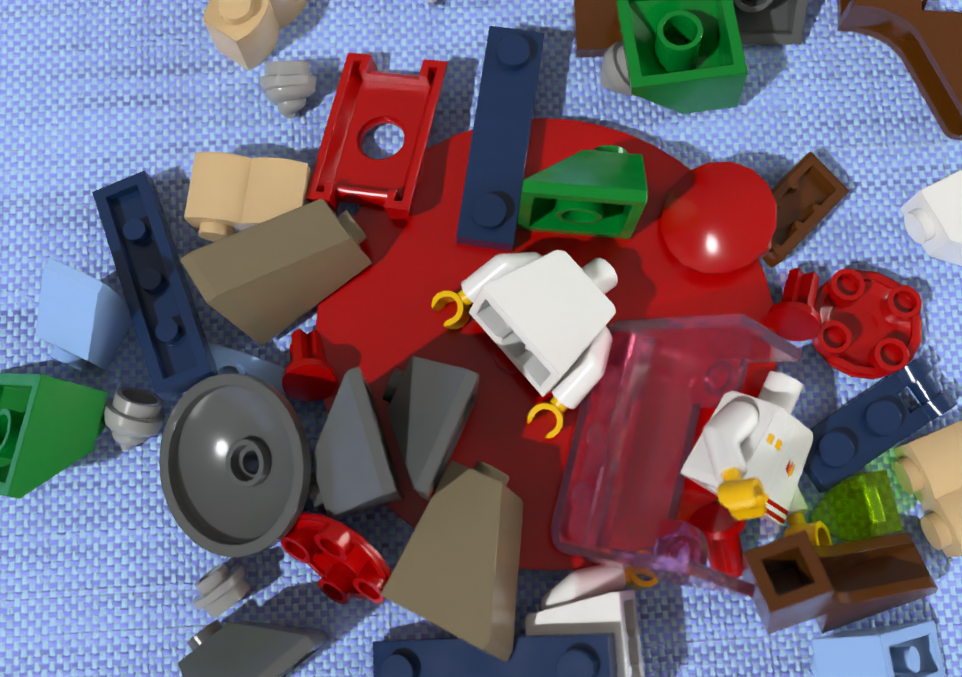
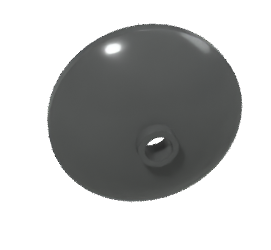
M230 373L211 376L201 380L185 392L174 406L165 425L159 457L161 485L173 518L194 543L219 556L244 557L273 547L291 531L306 503L311 478V459L309 444L302 422L291 403L279 390L268 382L247 374Z

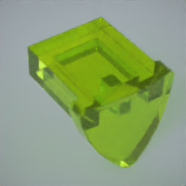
M887 469L864 474L857 473L841 481L821 497L807 518L808 523L822 521L828 528L831 537L845 542L885 536L904 530Z

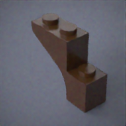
M838 0L837 31L855 32L871 36L893 49L902 60L943 133L950 139L962 140V13L924 10L927 0Z
M803 530L743 552L742 578L768 635L815 618L823 634L935 594L938 590L933 577L926 568L908 532L833 545L814 546L806 531Z

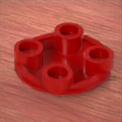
M731 161L708 162L686 172L671 187L662 207L661 231L669 251L687 269L704 274H729L749 266L755 260L763 258L772 246V237L777 228V204L768 183L753 169Z
M849 268L839 270L817 290L814 309L821 317L819 333L812 338L815 350L831 367L850 377L874 380L897 373L913 360L922 341V318L919 313L922 308L920 295L914 288L901 285L899 282L879 272Z
M302 513L291 531L281 540L284 550L294 559L308 564L321 577L318 581V586L331 600L339 604H347L351 597L354 596L377 604L383 603L386 598L380 594L392 572L380 553L363 536L347 525L322 514Z

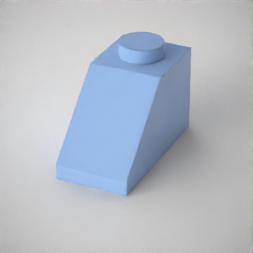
M49 257L43 268L35 336L54 346L49 357L71 368L83 372L86 364L89 363L107 371L133 323L126 300L104 282Z
M934 620L842 631L811 639L813 648L811 669L813 677H945Z

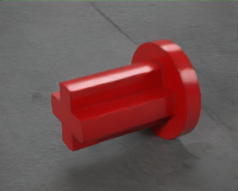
M794 268L789 271L781 302L774 304L769 309L766 319L767 327L775 329L778 337L790 341H806L814 338L819 333L821 317L814 309L820 278L815 272L804 274L800 268Z
M301 329L295 330L291 334V364L282 373V388L290 398L298 401L312 402L323 399L334 390L336 376L333 367L324 361L323 343L317 330H313L308 334Z
M721 502L699 508L692 514L690 523L693 533L697 537L704 539L711 575L718 580L727 575L733 579L741 577L743 551L739 533L745 528L746 519H735L730 513V509L724 507Z

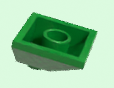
M615 0L631 94L681 114L738 106L748 71L733 0Z
M614 145L598 146L593 150H582L524 179L517 229L630 239L647 204L648 189L642 154L627 153L626 149Z
M0 373V495L20 499L92 452L96 439L105 428L103 411L108 392L43 374Z

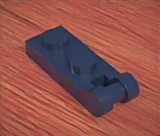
M923 355L910 361L897 373L889 375L810 428L813 432V442L803 470L819 493L830 490L906 437L957 405L947 389L941 391L928 373L933 369ZM907 386L920 402L918 406L910 411L897 395L898 392Z

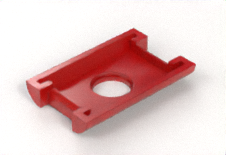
M348 52L305 198L310 203L322 198L334 212H337L339 202L384 207L390 219L406 218L410 212L448 62L423 59L419 75L378 72L371 54ZM381 124H392L399 127L404 133V143L396 154L385 159H372L364 153L363 140L372 128Z

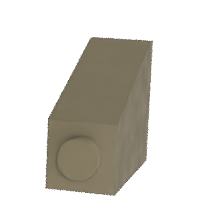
M322 198L193 250L180 259L206 303L261 346L372 263L359 245L367 239V236L347 210L337 216Z
M451 460L380 595L507 663L513 651L524 501L506 486L510 478L500 470L480 461H477L474 469H471Z

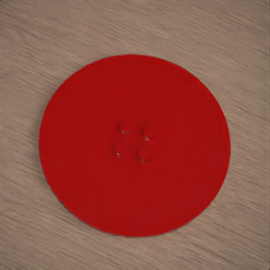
M532 118L523 180L582 150H593L598 146L614 145L626 149L627 153L642 154L648 189L647 204L631 238L622 239L518 230L516 226L513 252L457 244L456 235L473 129L456 134L425 150L409 215L403 219H390L384 207L362 205L354 216V220L367 236V239L359 245L372 263L318 304L316 330L320 334L323 343L324 361L333 367L336 376L334 390L327 397L323 398L328 415L346 371L360 367L372 389L404 500L388 504L387 506L407 524L416 528L430 501L420 497L414 489L387 414L390 403L383 400L386 386L395 368L399 367L405 370L411 356L471 370L479 374V395L449 464L453 460L474 469L477 461H480L500 470L510 478L506 486L524 501L519 569L555 571L586 568L631 556L671 537L690 523V518L696 510L705 505L712 504L718 498V496L680 473L701 436L704 425L712 417L725 393L733 390L758 398L769 371H776L777 331L767 327L766 324L768 311L773 306V302L759 259L749 266L729 274H704L687 269L667 247L661 231V216L663 204L671 187L690 169L656 146L628 133L599 124L553 118ZM555 250L566 251L580 268L597 257L606 260L617 274V285L605 294L614 304L616 313L606 324L613 340L604 375L575 409H566L563 413L564 424L560 432L551 438H545V436L557 425L556 415L549 409H542L536 413L535 417L528 424V414L539 402L550 401L554 397L552 390L542 397L472 316L459 329L444 327V322L456 315L458 310L456 301L449 302L439 311H435L431 306L433 297L437 293L442 291L458 293L462 290L461 282L497 254L537 252L545 256Z

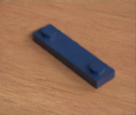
M489 25L457 228V244L513 252L545 33Z
M144 170L92 192L155 394L163 400H167L188 391L201 380L218 375L153 179Z
M615 632L514 636L513 651L507 663L459 637L372 641L373 677H618Z

